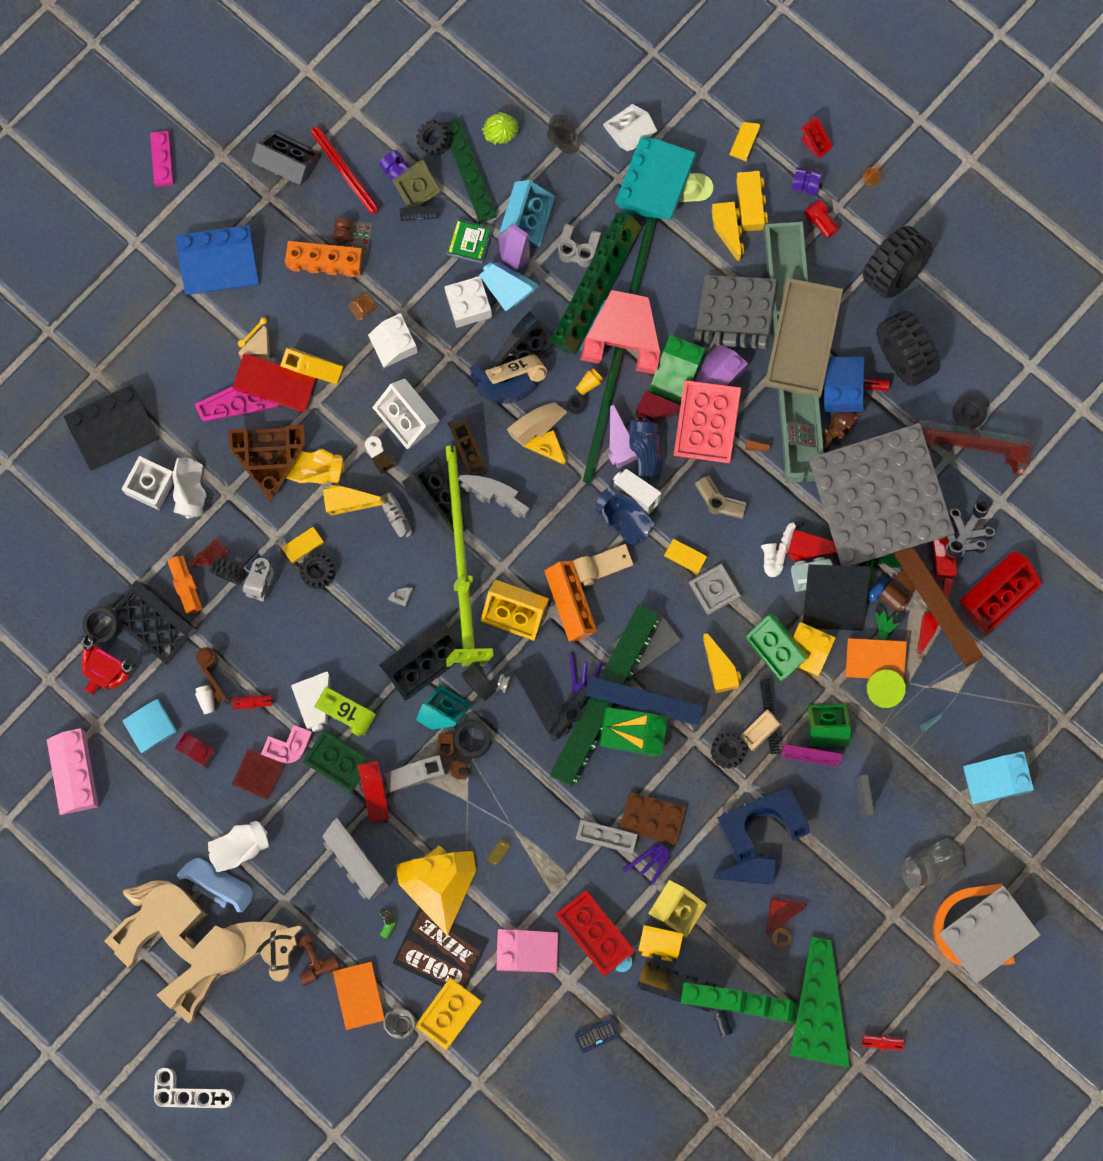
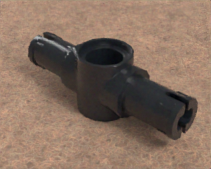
M581 685L574 698L562 704L561 714L558 716L559 720L550 731L556 738L561 739L568 726L580 720L582 716L581 710L584 707L583 704L589 697L584 695L585 685ZM575 708V712L572 715H567L569 709Z

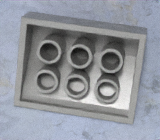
M336 818L322 836L325 840L323 845L329 853L333 850L337 856L334 860L340 868L344 866L347 869L348 873L346 876L352 884L354 882L358 884L360 888L357 891L362 898H368L371 901L389 888V885L346 827Z
M1004 886L1000 887L939 933L940 937L976 984L1040 936L1039 932Z

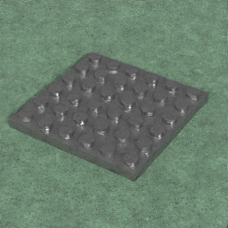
M920 423L808 458L841 566H854L955 534Z

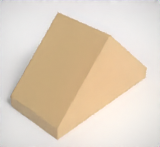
M265 326L238 352L241 359L244 353L263 360L270 359L269 333Z

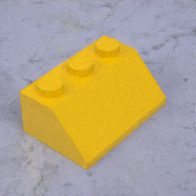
M495 579L488 591L480 622L535 641L549 598Z

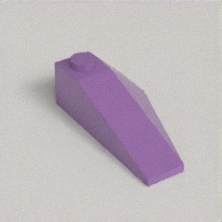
M512 224L498 235L501 261L504 265L521 274L531 261L529 236L525 231Z

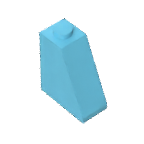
M490 262L483 268L484 272L480 274L482 280L505 311L513 309L539 288L537 283L501 262L494 264Z

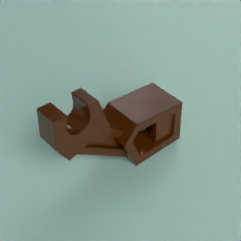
M438 734L437 753L451 771V776L457 780H467L466 774H459V770L461 768L467 769V765L455 761L452 757L454 755V735ZM450 745V753L442 752L441 746Z

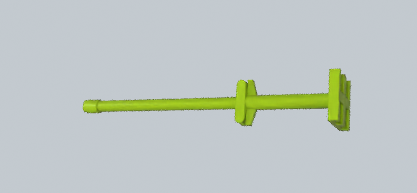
M446 446L458 579L454 583V591H458L463 642V649H454L446 659L447 667H451L453 663H462V666H470L473 662H480L481 666H485L493 657V648L475 649L469 591L473 577L472 575L467 576L457 446H453L452 452L451 446Z

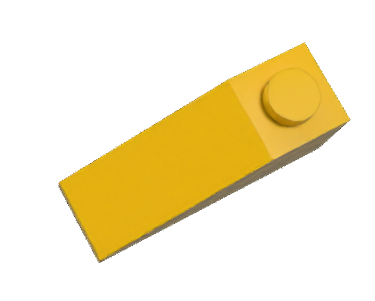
M331 485L329 489L323 490L325 509L331 516L386 504L385 500L379 496L340 485Z
M708 633L704 634L703 641L715 693L738 689L739 683H742L740 672H736L735 666Z

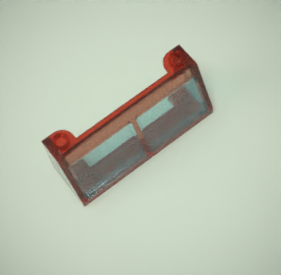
M920 419L914 420V425L920 423L928 451L930 445L939 443L1004 454V464H1009L1013 470L1012 475L1022 476L1030 464L1032 444L1029 438Z

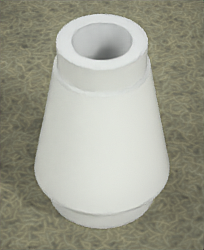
M211 685L196 688L195 696L204 714L215 712L214 689H211Z

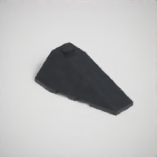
M529 311L515 326L488 369L528 355L544 358L556 347L550 341L554 333Z
M436 457L403 480L402 483L412 498L454 538L449 472L440 459ZM462 511V522L464 532L468 529V525Z

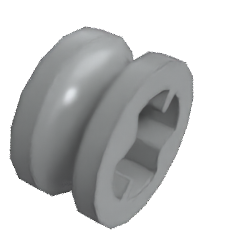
M501 674L496 690L499 691L501 689L503 693H506L511 677H504V674Z

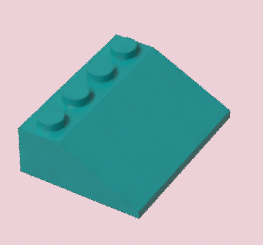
M640 137L615 203L623 213L672 220L697 154L658 139Z

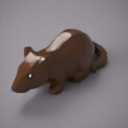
M836 412L832 417L830 426L822 430L823 450H827L836 439L841 444L845 438L844 433L849 434L857 423V419L863 412Z

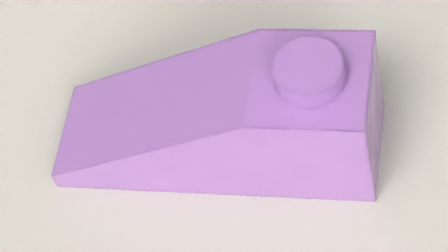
M612 405L610 406V454H608L612 465L616 464L617 468H620L637 460V455L630 449L629 434L615 406Z

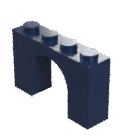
M790 787L778 789L775 793L762 796L752 803L743 804L738 809L725 812L717 817L719 827L738 864L756 857L754 846L747 834V829L751 822L759 817L772 816L778 818L784 824L792 841L810 833L809 824Z

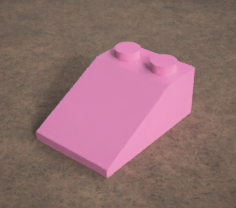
M498 929L497 971L557 973V932Z

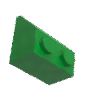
M846 704L807 705L811 747L850 746L851 726Z

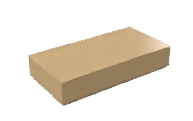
M766 710L739 737L744 740L752 751H755L782 724L769 710Z

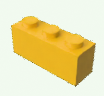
M759 171L737 173L736 183L742 232L764 230V225L768 222L767 212L763 211V206H766V198L761 192V189H764V179L760 177Z

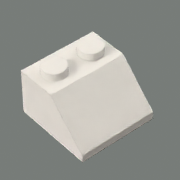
M631 104L603 124L616 143L626 151L635 149L640 137L650 138L657 131L649 113L634 104Z
M401 313L383 321L368 334L384 368L418 353L416 344Z

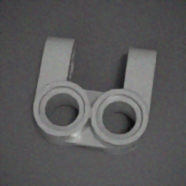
M565 223L558 245L559 258L565 263L575 262L582 267H588L599 247L602 233L592 230L588 244H577L572 240L575 226ZM570 248L572 252L564 253L563 250ZM588 253L590 256L583 258L581 254Z
M258 558L253 562L243 586V592L246 593L247 597L262 602L267 600L275 576L273 568L266 559Z

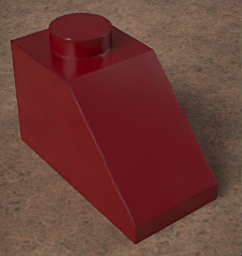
M645 391L636 409V416H638L639 420L645 418L655 423L678 415L680 406Z
M186 732L175 747L177 751L208 769L218 753Z

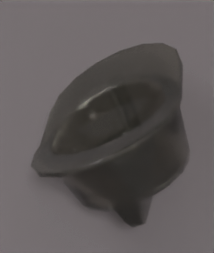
M557 114L552 116L547 130L549 142L565 153H576L580 149V141L572 122L564 115Z

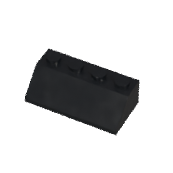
M440 619L379 666L404 700L407 701L451 667H447L446 659L454 649L463 648L450 628Z

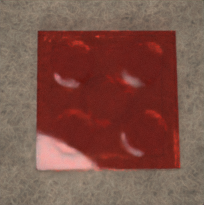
M247 749L232 785L268 800L284 764Z

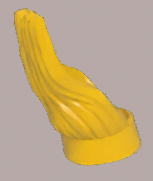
M319 449L312 453L301 451L286 479L298 483L314 482L325 484L329 481L338 484L342 472L345 470L343 457L338 454L333 455L324 449Z

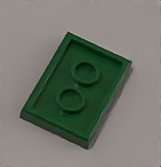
M323 730L303 760L305 765L351 794L360 782L357 766L373 762L325 730Z

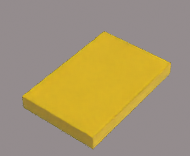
M450 977L415 1027L447 1050L482 1001Z

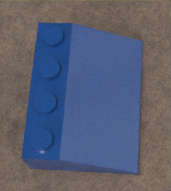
M250 225L176 235L185 295L259 285L253 232Z

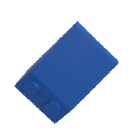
M829 357L825 374V412H864L865 357Z

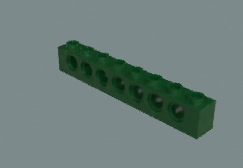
M615 214L550 341L562 352L576 355L641 229L640 224L631 215Z

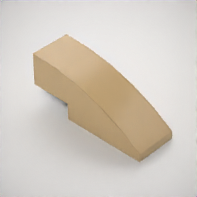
M555 402L524 415L512 424L507 431L515 441L524 447L535 435L541 438L567 412Z

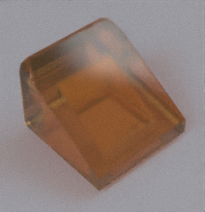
M367 293L352 299L348 306L357 320L364 318L377 308Z

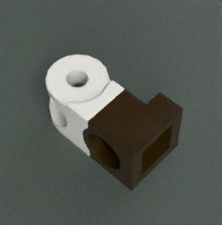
M369 437L366 440L365 447L381 475L397 466L393 455L391 454L387 457L379 438Z

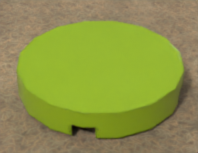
M882 669L874 672L869 677L866 689L869 699L875 705L882 708H891L903 700L906 685L903 678L897 672L890 669Z

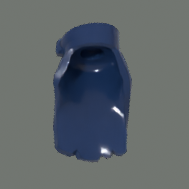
M645 418L642 420H630L629 446L637 455L638 476L656 479L661 476L663 464L660 437L657 434L659 425Z
M615 486L606 488L596 501V511L603 515L605 523L616 530L630 546L645 540L655 526V523L646 511L627 494L619 492Z

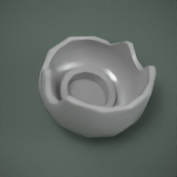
M401 1008L388 1012L383 1021L384 1029L395 1039L408 1037L413 1033L416 1025L414 1016L408 1010Z

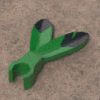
M877 605L875 618L880 632L877 640L887 639V635L903 620V611L895 613L887 621L884 608L881 605Z

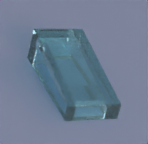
M939 714L918 728L924 733L943 716Z

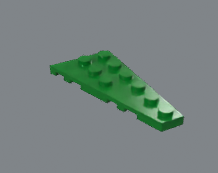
M811 936L790 1056L850 1068L831 940Z

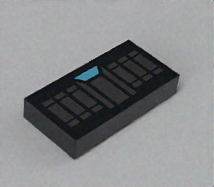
M436 205L399 208L401 221L438 219Z

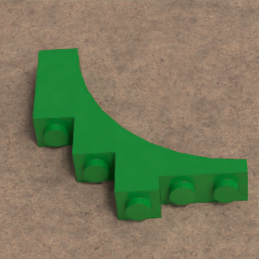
M691 983L683 984L681 998L682 1004L726 1010L793 1024L797 1003L791 1000Z

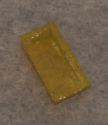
M500 839L486 860L497 867L510 846Z

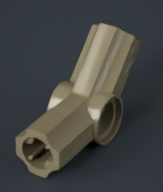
M710 476L703 477L695 483L710 513L722 514L738 519L743 518L746 502L723 497ZM717 500L720 501L722 505L718 508H715L712 506L711 503Z

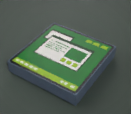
M456 219L447 255L483 264L492 228Z

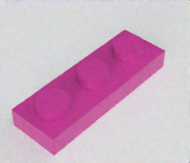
M169 131L150 133L155 187L174 185Z

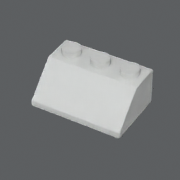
M406 379L391 383L372 407L407 450L427 436L440 421Z

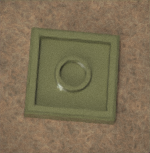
M420 160L392 179L407 207H419L441 192L424 160Z

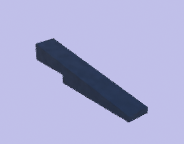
M591 676L588 678L584 694L589 697L665 716L692 725H699L704 707Z

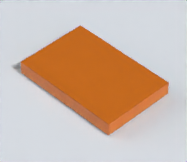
M847 638L845 677L869 678L876 671L890 669L897 672L904 680L906 641Z
M372 962L333 971L346 1030L384 1021V1012Z

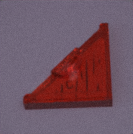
M771 898L765 935L771 934L805 909L807 904Z

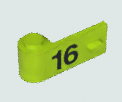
M326 686L314 706L318 710L348 725L351 728L350 732L358 737L361 734L366 735L376 717V714Z

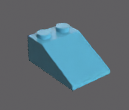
M1024 752L963 766L972 805L1026 794L1034 790Z

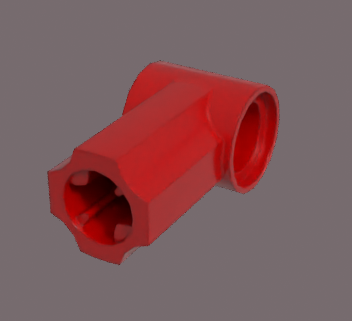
M818 200L806 208L804 214L811 224H815L827 239L832 237L839 230V227L828 214L826 205L821 200Z

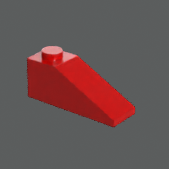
M794 530L786 556H789L793 561L799 562L801 560L809 561L821 557L838 556L833 541Z
M946 537L932 541L934 580H944L945 578L954 580L957 575L956 558L950 557L945 550L948 544Z
M378 761L358 765L370 823L388 820V809Z

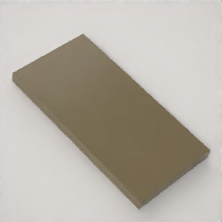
M787 278L765 387L821 398L843 289Z

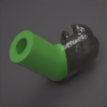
M382 909L379 912V918L382 919L384 927L379 935L388 939L396 925V921L390 910Z

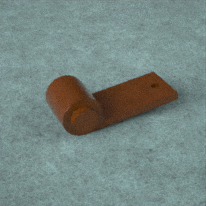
M920 558L928 571L931 572L934 568ZM902 569L897 577L881 593L879 598L896 612L899 609L903 611L910 603L907 600L916 588Z
M203 647L197 652L196 660L216 689V692L213 694L220 703V700H223L228 705L230 701L210 673L219 663L218 656L212 649Z

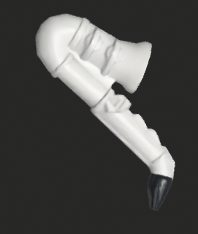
M804 522L788 524L778 550H776L777 543L761 545L764 551V569L768 576L777 577L780 575L784 567L783 564L793 531L803 526Z

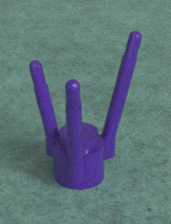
M570 653L572 691L575 692V696L582 684L587 686L588 662H584L582 681H578L577 684L574 654ZM602 661L599 662L595 671V678L599 676L603 664Z
M659 844L657 847L653 846L649 851L624 867L622 871H627L651 855L652 860L643 868L639 876L647 872L654 863L660 864L650 882L651 885H654L664 866L669 862L668 857L671 853L662 844Z

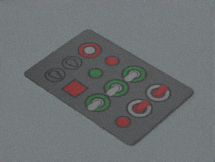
M351 220L353 222V227L350 230L351 241L347 242V247L362 248L363 253L368 254L373 223Z
M787 422L789 444L816 447L814 426Z

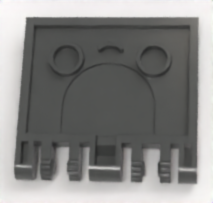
M705 275L697 328L694 333V344L703 345L704 343L705 345H710L712 333L716 332V346H721L723 340L724 346L738 347L740 340V346L745 348L749 334L752 335V348L768 349L779 281L766 278Z

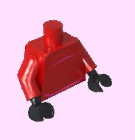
M89 635L85 636L82 639L84 647L81 669L83 671L82 675L90 681L84 690L94 696L100 686L109 691L125 684L131 674V670H134L137 665L129 666L131 659L121 662L96 646L93 648L97 639L94 637L89 642Z

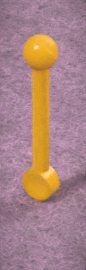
M262 317L260 319V323L244 338V340H240L238 342L240 348H243L246 345V342L253 336V334L262 325L267 323V319L265 317Z

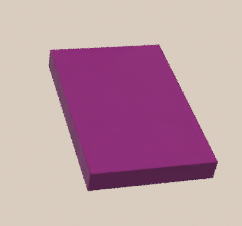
M784 744L780 756L787 759L837 767L842 761L843 754Z

